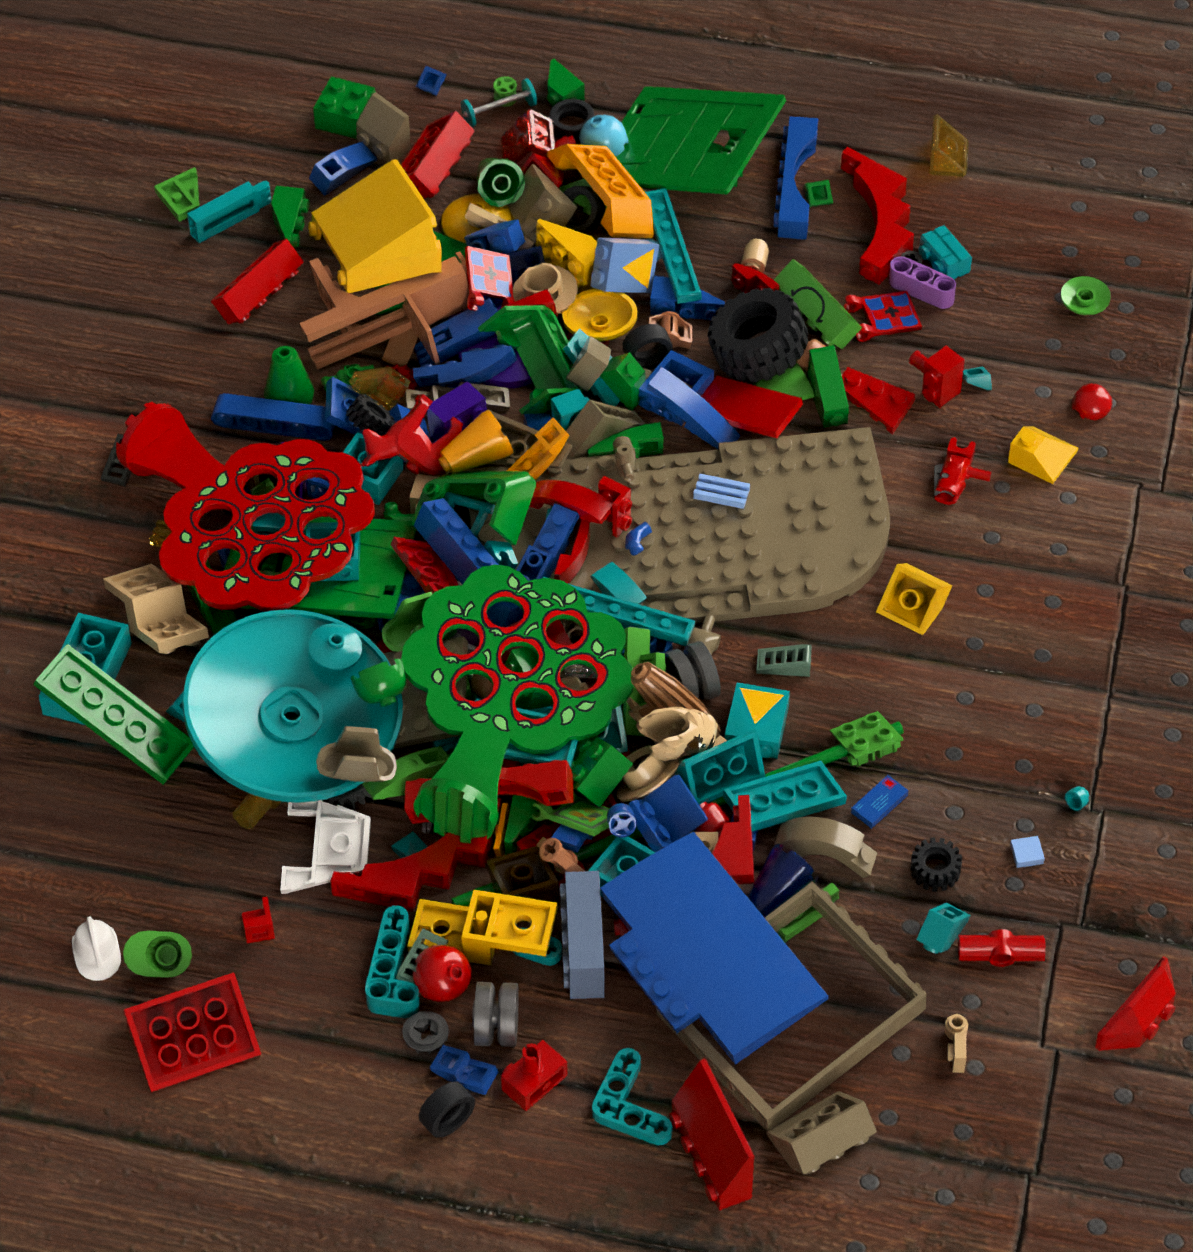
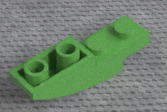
M441 746L411 753L396 760L397 769L393 779L383 782H364L362 785L373 800L405 795L406 781H413L419 778H433L452 753L447 754Z

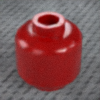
M705 801L700 804V807L708 817V820L695 829L694 832H718L719 840L723 825L730 822V818L717 803L712 802L708 804Z

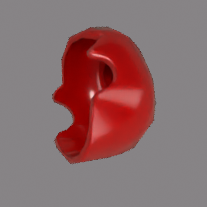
M1089 383L1081 386L1074 394L1071 407L1072 410L1076 409L1082 419L1086 418L1095 421L1103 419L1110 412L1113 404L1112 397L1103 386Z

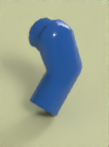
M643 522L626 535L625 548L626 550L629 549L630 554L633 556L639 554L644 549L640 544L641 539L652 533V529L647 522Z

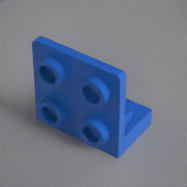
M674 775L645 798L634 800L627 804L634 812L637 828L654 852L690 834V832H693L708 820V817L680 775Z

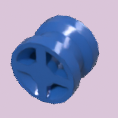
M619 803L613 805L608 810V827L614 836L623 838L630 836L635 831L636 819L629 805Z

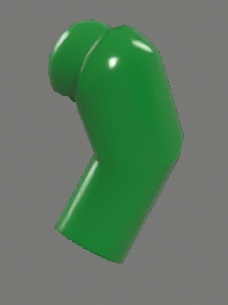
M388 502L384 505L385 511L383 515L387 520L412 521L414 514H402L398 511L397 503Z

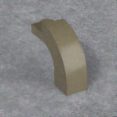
M799 817L782 823L774 844L777 849L794 861L812 854L832 857L845 864L862 878L871 875L877 856L876 851L862 842L864 838L863 833L844 823L821 817Z

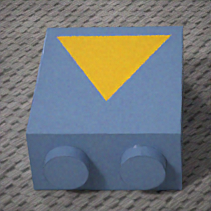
M598 238L590 287L604 292L651 293L659 244L645 239Z

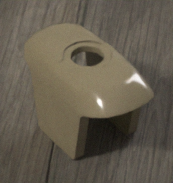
M344 727L335 743L327 744L321 748L316 761L320 774L329 778L354 782L388 781L393 779L397 769L394 754L380 745L378 730L375 728Z

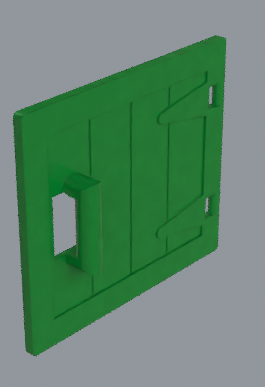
M646 86L621 122L629 141L628 144L627 142L624 144L625 150L617 155L616 158L641 188H666L667 190L729 194L785 104V95ZM639 108H642L640 114L636 113ZM720 130H728L730 139L721 153H707Z
M318 517L308 523L337 521L330 517ZM372 519L371 523L360 531L359 580L311 582L306 596L299 603L285 610H303L327 615L394 619L407 567L392 548L391 542L394 536L415 540L417 530L410 525L411 521ZM230 550L224 571L238 563L241 556L238 551ZM280 553L269 554L264 557L261 570L259 571L269 576L279 575L288 570L293 559L286 554L281 572H277L281 559ZM385 591H394L393 596L384 595ZM246 605V606L240 607V608H242V609H256V610H259V609H257V608H255V607H252V606H250V605Z

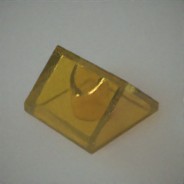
M938 114L933 116L929 175L964 177L967 175L969 140Z

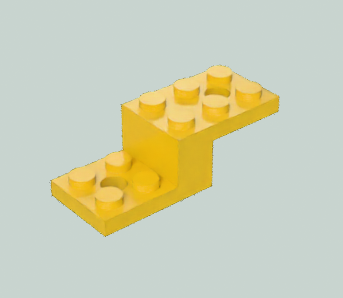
M473 890L469 907L420 899L407 945L408 952L411 950L421 930L425 929L448 940L447 945L461 950L469 962L491 965L495 948L546 957L557 912V903L480 890ZM520 921H527L531 926L527 929H519L516 924ZM438 926L449 928L444 934H438L434 931ZM427 939L423 943L428 947L437 945Z

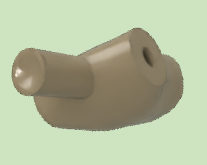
M617 437L613 442L617 473L626 482H631L635 479L633 473L636 460L635 449L628 437Z
M706 615L701 629L694 627L688 644L696 641L703 642L711 655L718 649L721 635L711 632L715 622L714 616Z

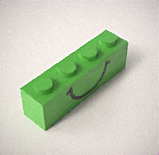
M794 259L774 279L779 284V291L794 299L801 315L805 314L808 318L806 323L815 331L820 330L823 333L821 339L829 346L836 345L843 349L863 328L816 278Z

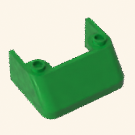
M544 305L504 306L478 327L479 332H495L497 340L501 345L516 348L536 387L529 395L530 402L519 410L521 415L551 411V398L580 389L583 395L586 393L565 379L573 366V363L563 350L568 339L550 308Z
M526 471L459 472L433 479L425 484L410 525L414 527L423 502L445 499V494L451 492L473 499H485L490 504H496L489 525L508 543L516 545L536 487V481Z

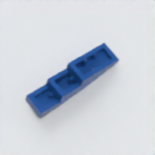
M661 367L648 383L646 389L667 402L665 408L686 422L684 426L686 429L718 449L719 443L738 441L740 438V434L719 412L665 368Z

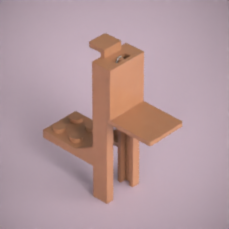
M459 251L455 253L456 257L454 256L442 261L441 272L428 273L400 280L361 297L341 290L337 280H331L333 276L328 265L323 266L319 258L309 261L319 296L328 311L301 322V330L306 335L308 342L340 330L342 333L308 348L310 358L317 370L412 328L434 364L440 363L429 325L468 309L469 287L466 259ZM401 302L404 303L403 308L364 325L355 323Z

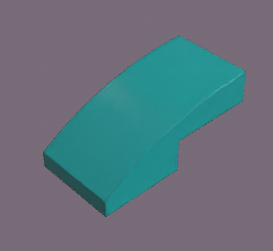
M610 562L590 576L605 595L636 604H642L647 599L636 583L613 562Z

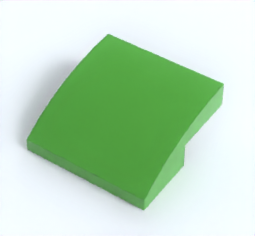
M797 363L791 369L787 368L784 374L773 376L771 380L765 381L762 379L756 383L750 382L754 386L800 397L802 401L814 397L813 389L805 373Z

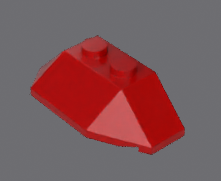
M1163 956L1117 1012L1098 1032L1096 1049L1102 1051L1140 1047L1146 1039L1152 1040L1163 1019L1165 1021L1170 1019L1176 1008L1173 1005L1176 992L1169 961L1166 957Z

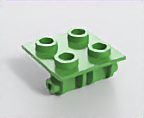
M879 711L867 714L862 718L844 723L830 730L832 735L850 754L847 757L850 766L855 765L856 767L869 762V759L874 761L876 759L875 754L878 758H882L887 754L897 752V748L901 747L900 742L903 741L902 736Z

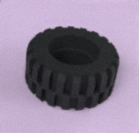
M763 288L761 291L752 289L749 293L745 294L742 292L738 294V297L733 300L729 299L725 302L724 307L720 306L716 311V316H713L710 321L707 336L720 369L730 378L741 382L749 380L752 383L759 382L762 379L765 381L771 380L777 374L778 376L784 374L787 368L791 369L796 364V360H800L808 343V330L797 303L794 302L791 296L779 290L773 291L770 288ZM767 331L766 333H764L763 335H761V336H759V337L750 339L751 337H753V336L756 335V334H759V333H761V332Z

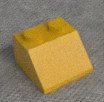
M907 563L897 564L876 612L924 635L942 610L952 585Z

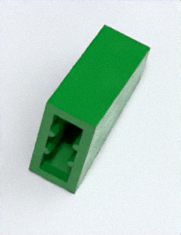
M832 345L810 349L808 381L814 392L813 400L822 426L825 428L847 424L849 405L835 347Z

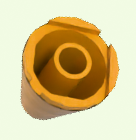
M489 410L482 412L440 451L442 457L438 460L445 472L450 470L452 474L509 457L514 453L508 437L503 435L501 425Z

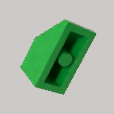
M555 59L550 61L547 96L549 104L553 107L565 99L585 101V84Z
M629 352L611 358L600 377L628 410L633 411L639 403V388L646 380L645 370Z

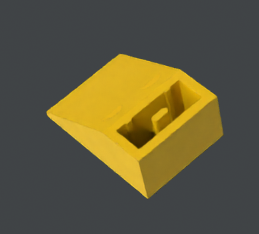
M538 219L535 248L538 258L553 266H559L568 270L576 279L578 293L596 289L590 286L597 241L592 236Z

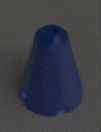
M775 844L771 849L747 896L764 918L811 882L815 884L819 879L818 876L812 877L814 869L802 857L792 850L788 854L781 849L784 845Z

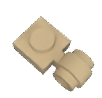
M954 1014L949 1016L945 1022V1034L953 1040V1044L948 1043L947 1061H953V1072L964 1073L968 1021L962 1015Z

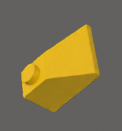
M1023 426L1010 444L1008 463L1053 484L1077 453L1078 447L1034 426Z

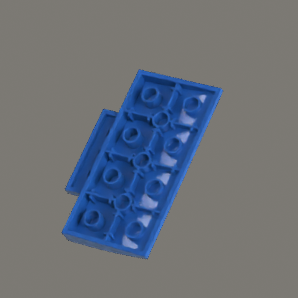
M695 832L662 848L600 887L603 899L629 930V932L609 945L610 950L676 1034L699 1019L734 1064L743 1060L829 999L826 992Z

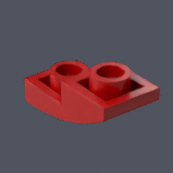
M737 263L732 265V284L736 289L741 290L745 294L749 293L752 289H758L759 291L763 290V288H770L773 291L779 290V284L762 272Z

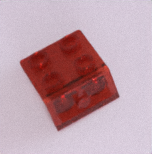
M528 109L523 116L516 120V123L509 130L503 133L501 137L502 158L517 164L530 150L537 155L548 158L547 152L555 149L553 120Z

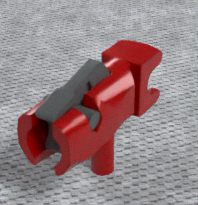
M952 437L950 439L944 463L934 467V498L937 502L947 505L955 504L966 487L965 480L970 477L990 482L992 472L971 467L976 449V444L973 441L969 443L968 447L959 448L956 445L957 438Z

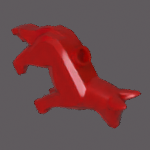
M418 394L414 399L415 404L411 411L404 418L394 423L385 435L380 436L370 429L362 431L367 457L361 463V467L398 456L407 462L405 467L416 475L419 472L429 476L444 474L445 471L438 460L442 457L440 451L461 433L463 423L452 417L448 432L434 443H431L428 436L421 429L420 423L433 401L424 394Z

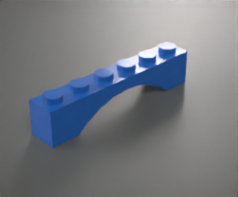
M790 116L789 126H784L783 140H787V143H782L781 157H784L785 160H780L779 175H783V178L778 177L777 192H781V195H776L775 207L776 210L780 211L774 214L773 226L778 227V238L807 240L809 204L801 196L794 179L800 166L816 152L818 118Z

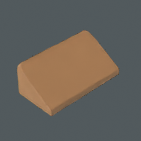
M412 328L390 338L382 360L392 365L397 363L400 367L406 365L418 339L414 329Z

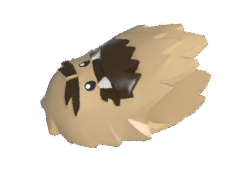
M683 707L656 709L638 722L640 726L639 732L658 743L650 748L655 752L652 754L653 758L662 761L688 759L712 748L715 743L718 724L711 715L696 709H686Z

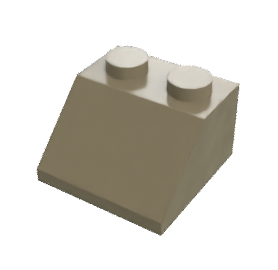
M378 93L372 94L356 123L358 142H363L378 158L385 160L387 163L391 160H398L411 149L409 116Z

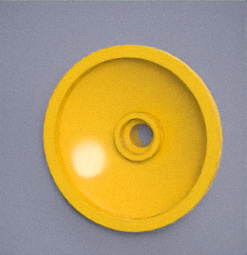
M471 194L458 198L447 206L442 215L441 225L445 236L466 243L464 239L466 235L484 229L482 226L476 228L467 222L468 219L465 218V213L470 203L506 221L514 220V217L508 205L504 207L492 206L484 201L480 194Z
M591 289L576 295L575 301L567 310L562 312L563 323L572 334L580 328L585 334L592 336L599 342L610 341L621 337L632 329L637 321V307L635 302L622 292H604L599 289Z

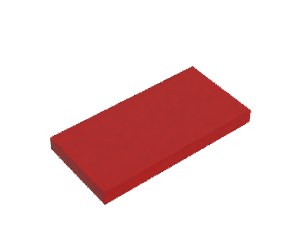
M716 376L701 395L732 427L776 439L803 405L800 397Z

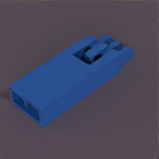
M490 298L484 301L483 306H477V311L468 309L431 329L440 363L496 334L495 332H479L478 330L481 324L498 312ZM422 342L415 344L414 351L420 366L434 364Z

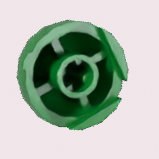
M394 659L395 665L389 666L388 662L385 661L358 672L360 678L354 675L351 676L350 679L357 695L364 702L369 704L380 703L381 707L396 703L395 697L403 692L407 680L401 659Z

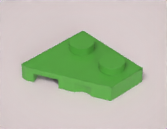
M195 167L154 186L155 193L179 222L188 218L187 213L200 207L198 178Z

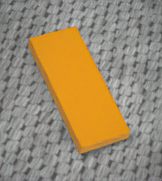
M502 803L499 824H496L494 851L496 857L505 855L504 840L510 814L508 803Z

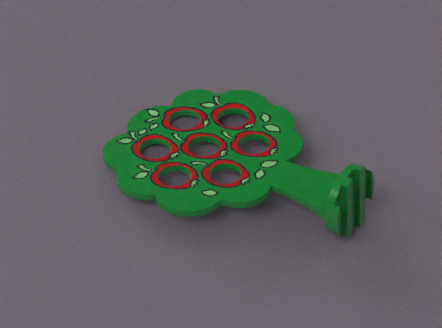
M496 564L484 566L472 572L463 585L447 586L434 592L426 600L422 610L423 628L409 637L403 646L401 656L407 679L414 687L427 693L426 710L429 719L438 729L451 735L461 736L446 763L431 780L421 785L414 801V811L418 818L420 813H422L427 820L434 824L435 833L443 837L446 832L458 835L462 843H471L473 838L487 836V839H489L494 831L499 818L497 808L498 784L504 757L510 743L520 751L540 755L560 750L572 740L580 741L594 738L606 729L611 722L612 710L628 700L633 693L634 687L631 683L632 666L621 655L625 647L626 636L625 630L619 621L601 612L588 613L584 598L576 588L564 581L551 578L528 581L521 572L509 566ZM506 601L518 605L524 616L520 623L515 626L500 627L488 619L487 611L495 603ZM567 619L577 623L581 627L583 635L574 644L560 645L553 642L547 636L546 629L555 620ZM453 629H468L478 637L479 645L469 654H454L443 645L442 640L446 633ZM523 646L534 651L538 657V663L535 668L528 672H513L503 664L502 655L511 647ZM581 664L591 668L596 673L597 681L591 688L577 691L566 687L561 681L560 674L570 665ZM478 674L486 677L492 683L493 691L483 700H467L457 692L456 683L466 675ZM537 692L551 700L553 709L543 718L530 719L519 713L515 705L516 701L525 693Z

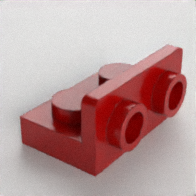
M603 476L598 482V493L613 502L612 512L606 518V521L612 522V535L618 538L623 531L629 529L632 523L631 488Z

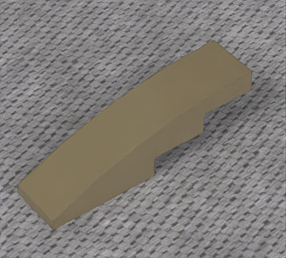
M470 383L486 398L487 410L496 413L510 409L508 388ZM432 386L430 392L405 389L403 394L404 407L412 409L415 404L414 399L418 394H424L432 401H435L455 388Z

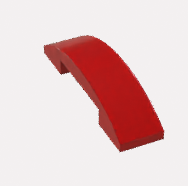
M541 480L536 482L529 507L540 510L544 504L554 506L556 503L570 510L577 511L581 520L602 524L611 514L613 502L593 490L571 482Z
M580 517L574 527V530H578L572 553L571 555L560 553L554 573V579L564 581L567 584L574 579L581 569L590 544V522L581 520Z

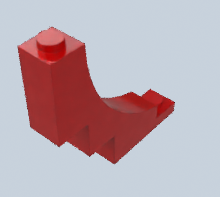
M846 147L842 151L841 169L854 176L853 187L867 202L876 225L873 240L860 257L859 274L867 280L880 285L889 276L891 260L900 257L906 251H913L914 233L904 228L909 223L911 206L901 201L906 195L907 178Z
M738 795V805H733L734 822L724 823L721 835L712 854L737 885L755 884L749 795ZM614 919L615 936L621 937L629 932L620 919Z
M497 798L499 818L501 813V798ZM495 828L489 839H487V836L473 838L471 843L460 842V836L448 832L434 844L410 856L383 863L365 864L361 876H356L350 872L341 873L334 871L331 878L332 895L387 907L399 905L407 911L413 912L422 884L449 890L457 863L485 868L494 840Z

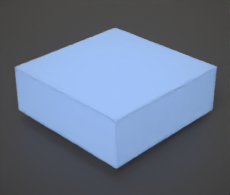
M1038 836L1011 840L1010 847L1016 868L1044 864L1045 858Z

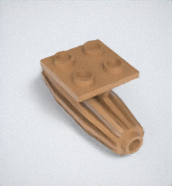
M650 662L639 663L633 668L631 683L647 703L640 706L631 697L626 701L631 709L628 713L637 722L636 727L638 729L640 728L639 720L656 709L683 707L686 709H696L711 715L705 705L675 677ZM719 724L717 727L716 738H718L719 732L721 731Z

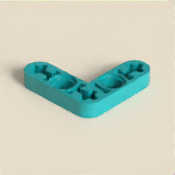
M624 1048L616 1054L593 1101V1118L597 1123L654 1145H664L672 1137V1123L669 1118L626 1102L640 1072L641 1057L636 1050ZM628 1059L633 1060V1064L630 1063L628 1065L626 1074L622 1073L623 1062H627ZM613 1081H620L625 1085L624 1089L618 1092L610 1090L608 1086ZM605 1106L610 1107V1111H606L605 1114L600 1113V1109H604ZM621 1110L619 1114V1119L617 1120L616 1115H618V1111ZM633 1114L640 1118V1122L632 1126L626 1124L624 1118ZM648 1120L649 1125H646V1130H643L645 1127V1121ZM659 1126L664 1127V1131H660L659 1134L654 1133V1129H658Z

